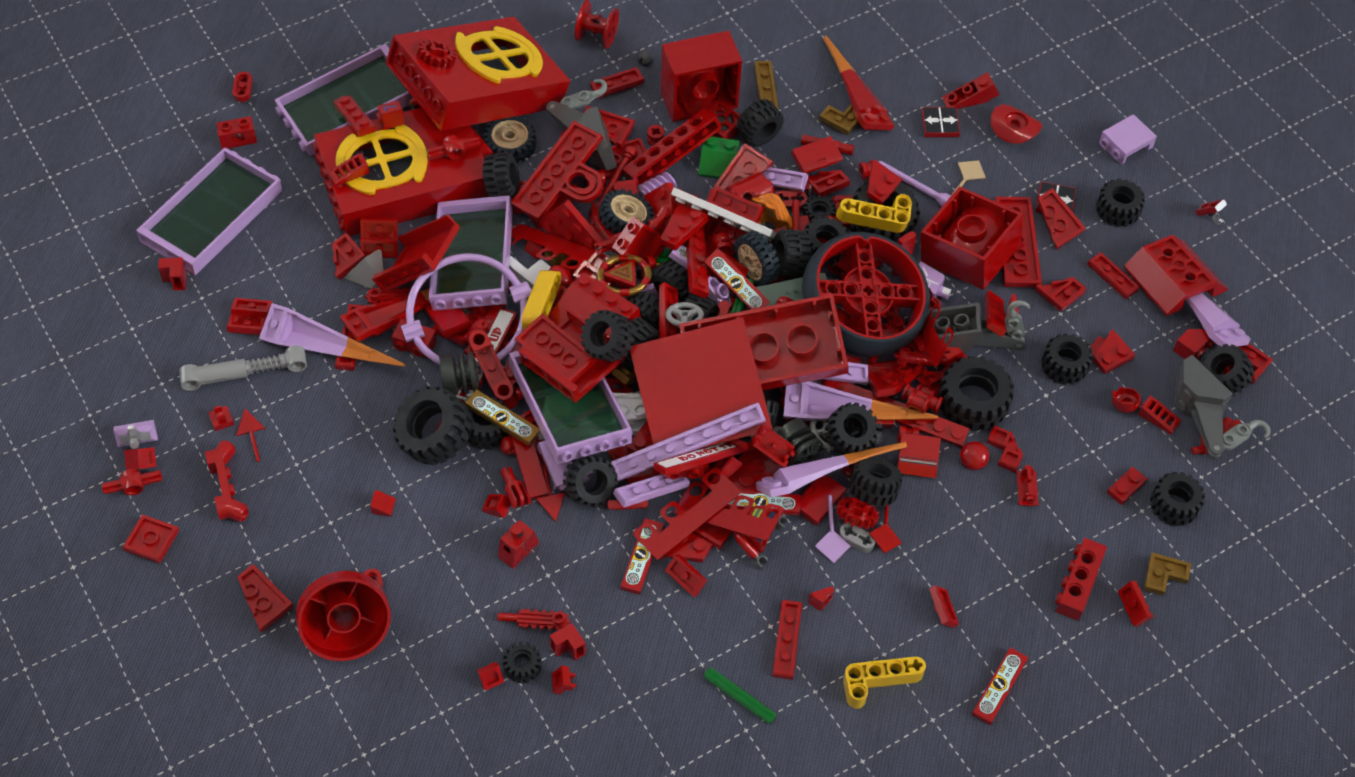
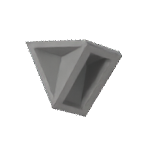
M378 249L365 257L344 278L370 289L376 288L377 285L372 278L375 274L383 271L382 250Z

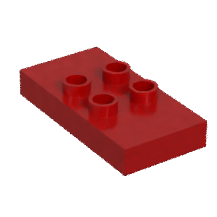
M833 294L679 324L681 333L743 317L762 390L849 374V366Z

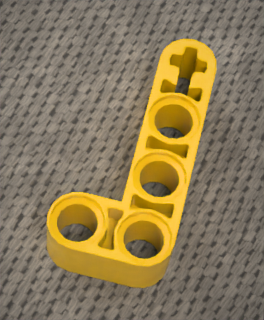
M900 194L896 197L892 207L846 198L841 201L836 216L843 222L901 233L910 221L912 201L908 195Z
M540 270L522 313L521 322L523 330L542 313L548 317L561 284V273L559 271Z
M907 657L848 665L843 678L848 705L854 709L862 708L866 703L868 688L919 682L922 680L926 669L925 661L920 657ZM890 670H896L899 674H894ZM875 672L879 676H872L870 673ZM854 674L858 678L853 679L849 675ZM853 694H860L862 697L856 698Z

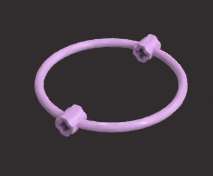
M471 253L457 254L441 259L435 271L455 262L475 261L496 268L513 284L509 289L514 303L520 302V321L512 340L503 350L497 353L499 361L502 360L516 347L515 338L523 331L522 313L531 293L528 282L520 283L509 268L499 261L484 255ZM433 271L419 276L412 286L406 305L407 324L402 325L401 328L406 342L413 340L426 357L440 365L439 356L432 352L421 339L425 335L420 321H414L416 296L426 279L435 272Z

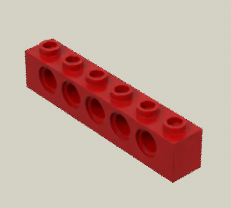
M706 108L699 111L623 167L622 171L626 179H635L636 186L663 173L722 129L717 116Z

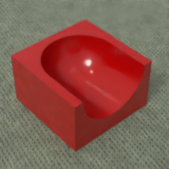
M729 30L662 44L660 93L672 122L690 119L702 109H709L718 100L731 109L738 108L742 59Z
M959 186L921 231V262L984 290L1021 245L1023 213Z

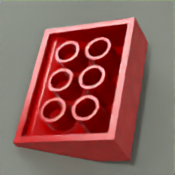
M585 272L570 284L548 316L556 325L561 324L568 318L566 312L568 308L574 313H579L584 320L586 318L590 319V314H596L598 310H609L622 314L629 319L628 322L637 317L641 318L639 307ZM609 327L605 333L611 338L612 331Z

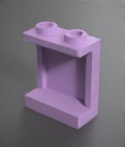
M1133 114L1104 130L1099 144L1122 165L1128 156L1144 147L1147 150L1153 148L1157 136Z
M576 430L553 437L558 447L580 441ZM546 441L539 442L537 449L544 458L554 483V490L560 489V491H564L567 485L563 484V480L566 479V476H563L564 471H568L567 465H572L573 462L570 460L556 464ZM592 470L585 475L583 483L590 480L589 477L593 474Z

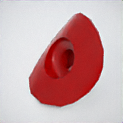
M1001 104L991 114L992 129L1005 142L1012 144L1024 143L1034 138L1042 129L1040 121L1010 105Z

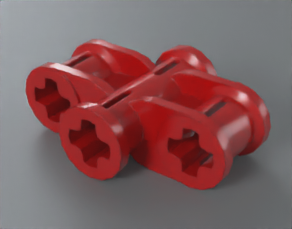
M907 383L901 396L902 400H908L906 407L918 409L922 414H925L928 408L934 410V413H938L943 402V397H936L937 389H929L924 387L922 383L918 385L917 389Z

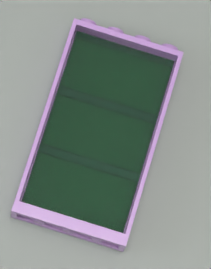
M386 43L275 99L277 105L275 110L278 116H283L284 119L282 120L287 129L291 128L290 132L295 140L298 139L300 141L298 144L303 152L306 151L309 156L316 154L312 144L315 142L314 134L350 126L334 105V100L342 96L350 95L370 120L377 119L376 113H379L378 105L398 100L402 109L409 106V101L413 96L385 64L389 52Z
M223 148L136 230L139 241L166 258L183 257L186 270L196 275L282 192L281 181L276 175H272L266 172L264 168L254 165L250 160L242 158L235 151Z
M510 195L438 202L436 219L449 214L460 226L442 259L457 254H479L493 258L509 268L513 214ZM475 261L455 262L438 269L431 275L429 300L433 310L507 304L509 279L502 272L485 263Z
M518 351L509 353V367L556 464L632 443V429L605 378L574 403L522 364Z

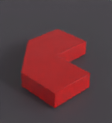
M995 425L986 443L1004 450L999 459L998 466L1016 473L1023 458V453L1018 447L1013 433Z

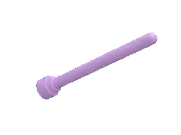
M879 161L883 166L902 178V181L936 199L939 206L942 207L951 197L947 193H938L885 162Z

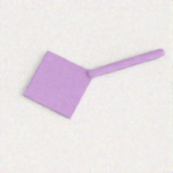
M829 495L830 531L815 547L834 564L851 546L834 531L832 496Z

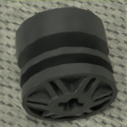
M468 352V361L465 362L463 353H460L458 363H455L453 355L439 356L443 388L450 391L453 395H458L459 386H463L465 394L468 393L469 384H472L473 393L476 389L478 390L479 372L473 352Z
M801 418L789 421L776 432L795 446L794 456L790 455L787 460L789 466L813 461L823 448L822 441L817 438L815 433H810L811 429Z

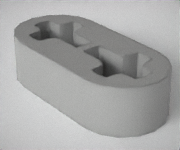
M850 523L841 526L839 536L851 547L863 553H869L874 549L875 541L869 532L859 529L857 526L851 527ZM851 531L852 534L845 535V532ZM869 541V544L863 545V542Z

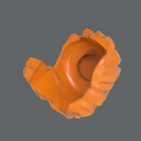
M764 193L758 198L751 199V202L765 207L758 224L762 225L764 222H771L776 229L784 226L788 230L792 229V218L777 194Z

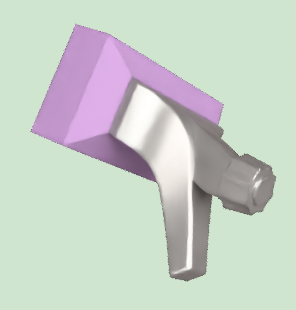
M154 420L114 426L118 447L130 445L132 449H136L139 443L158 440Z

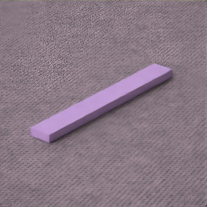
M755 403L614 460L611 464L615 468L614 472L617 473L618 481L654 467L655 462L697 450L764 423L766 419L759 403Z

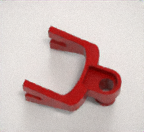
M947 347L945 351L947 354H944L942 357L945 361H950L943 370L939 372L922 371V376L929 378L927 382L930 386L941 381L946 368H949L951 363L954 361L958 362V359L963 357L968 359L959 347Z

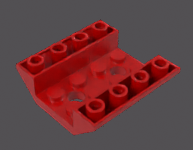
M1174 235L1143 246L1124 265V269L1166 316L1182 310L1184 300L1207 291L1214 297L1228 290L1187 243Z

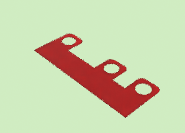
M521 223L511 231V237L514 238L511 246L523 238L545 246L544 249L536 254L541 259L551 260L560 252L567 254L569 257L561 263V266L572 270L578 268L584 260L587 261L596 252L593 249ZM544 251L553 252V255L550 257H543L541 254ZM569 260H577L578 264L575 266H568L566 265V262Z
M929 288L930 301H931L932 296H933V293H932L931 289ZM938 302L934 304L919 333L935 367L938 366L954 335L952 328L949 326L940 340L933 327L941 310ZM937 307V315L932 319V312ZM950 332V340L945 344V336Z
M718 468L711 469L702 477V481L712 492L687 512L675 501L670 502L660 510V515L670 524L662 532L659 533L649 522L643 523L633 532L636 539L657 560L742 493ZM710 474H719L720 481L717 484L709 483L708 476ZM671 506L678 509L677 516L673 518L666 515L667 508ZM645 527L652 530V535L647 539L639 536L640 530Z
M698 482L691 483L678 504L687 512L701 501L708 486ZM695 486L702 487V493L698 496L690 494V490ZM739 495L734 500L730 509L722 508L705 523L767 540L784 512V508L770 503L765 506L759 518L747 514L754 504V499ZM741 499L749 501V505L745 509H738L736 504ZM675 508L672 513L678 514V509ZM770 508H777L779 512L776 517L768 518L766 511Z

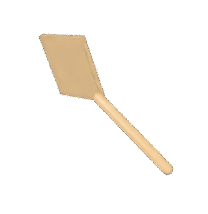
M979 160L958 162L963 176V180L958 187H962L967 180L986 178Z

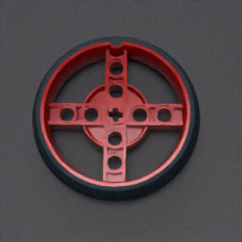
M853 232L837 236L817 249L804 271L802 280L803 299L833 293L835 304H841L850 316L857 319L859 332L850 329L839 321L846 352L868 357L894 353L900 350L901 347L910 344L917 337L928 317L930 294L928 283L921 267L906 249L884 236L866 232ZM843 253H850L852 270L841 281L819 279L821 268L829 258ZM873 257L891 267L904 284L890 283L889 279L882 272L875 269ZM891 307L911 308V318L905 329L895 335L883 337L880 317L884 316Z

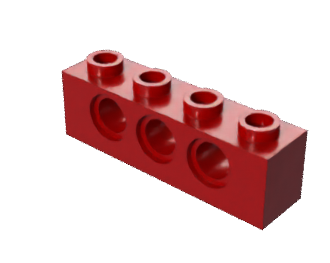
M1085 537L1082 544L1077 543L1073 553L1077 557L1075 560L1071 559L1067 571H1070L1069 577L1065 575L1061 585L1064 591L1063 593L1059 592L1055 603L1058 604L1057 613L1079 621L1107 546Z

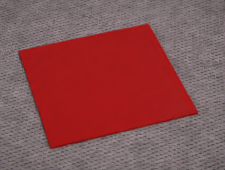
M743 317L633 345L630 350L653 445L755 403H759L766 422L704 447L754 435L762 424L772 429Z

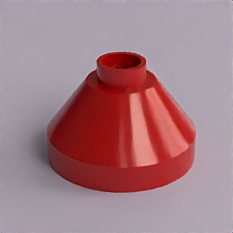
M337 571L318 578L303 592L296 608L297 628L304 645L317 656L332 661L354 660L370 653L385 638L391 621L389 603L382 587L371 577L355 571Z

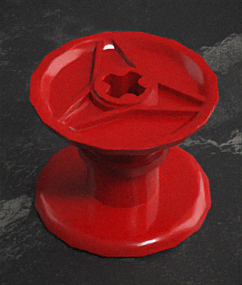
M585 0L577 16L574 31L575 40L580 41L586 31H590L593 35H603V46L605 49H609L617 32L619 9L614 8L610 12L608 19L603 18L601 14H597V16L591 14V3L589 0Z

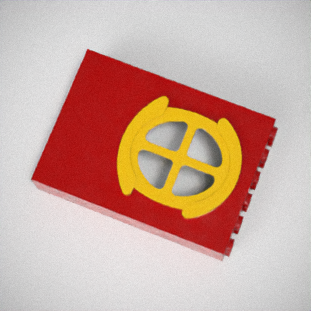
M515 17L393 35L385 63L440 131L546 111V106L549 102H561L566 95L571 81ZM431 38L432 40L438 39L439 42L445 41L447 44H451V48H455V52H457L455 64H452L451 67L446 65V68L442 66L437 68L434 64L430 66L429 62L424 63V59H420L419 54H417L420 42L423 43V40L428 41ZM505 46L507 50H500L498 47ZM490 49L492 51V53L475 55L472 53L473 51ZM513 56L523 68H516L507 57ZM499 59L508 71L497 70L481 62Z
M422 108L403 112L405 124L393 128L384 129L382 123L379 124L377 119L371 120L376 127V132L361 137L357 135L351 126L314 134L315 142L312 144L315 153H318L315 154L317 165L321 166L319 169L322 178L326 179L324 180L326 191H329L328 195L331 204L335 206L333 210L335 217H338L340 231H344L349 236L361 234V218H398L399 224L437 214L438 202L490 197L483 180L484 157L479 146L466 149L464 155L459 159H450L446 155L429 158L427 153L428 148L443 145L444 139L450 135H456L458 138L461 137L462 140L475 137L471 126L440 131ZM399 140L409 147L406 150L385 155L380 145ZM374 147L377 156L366 160L368 167L379 164L385 179L376 181L359 177L335 186L328 171L350 159L355 151ZM412 156L413 160L409 168L399 176L393 177L387 162Z

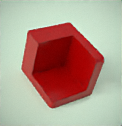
M155 447L124 450L127 470L157 467Z

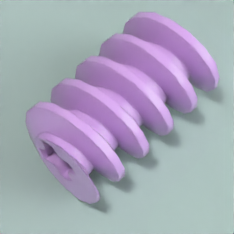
M663 172L661 175H657L655 178H651L649 181L637 186L639 197H644L645 194L667 182L673 183V188H677L676 182L668 172Z

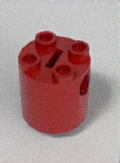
M755 173L725 188V191L749 201L752 198H758L764 193H774L775 191L772 182L767 180L761 173Z

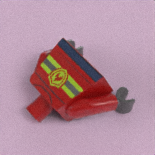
M765 505L751 507L747 515L759 518ZM771 509L766 511L768 518H774L778 515ZM782 515L767 540L734 531L736 542L751 559H754L753 565L756 569L763 568L759 560L764 564L768 562L766 556H759L758 554L763 552L774 529L780 531L785 528V525H783L787 522L785 516Z

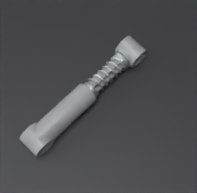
M297 345L287 348L286 352L279 354L278 357L274 355L270 358L268 356L267 359L263 357L261 360L258 358L255 361L254 359L249 361L244 358L204 366L187 364L179 369L181 388L185 391H194L201 385L248 377V374H254V372L270 371V369L275 370V368L280 369V367L282 369L288 368L292 372H300L306 369L307 361L305 349Z

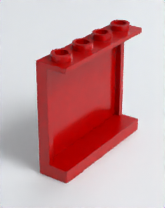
M447 214L398 236L399 241L405 246L392 267L375 274L372 280L383 292H386L421 275L423 276L435 271L460 226Z
M568 308L566 310L568 318L558 326L581 344L583 339L580 338V334L583 333L581 328L582 325L585 326V320L579 313H574ZM604 333L603 338L605 345L610 340L609 336L606 333ZM523 346L518 351L522 364L574 403L625 360L624 356H622L621 360H615V362L597 359V362L573 383Z

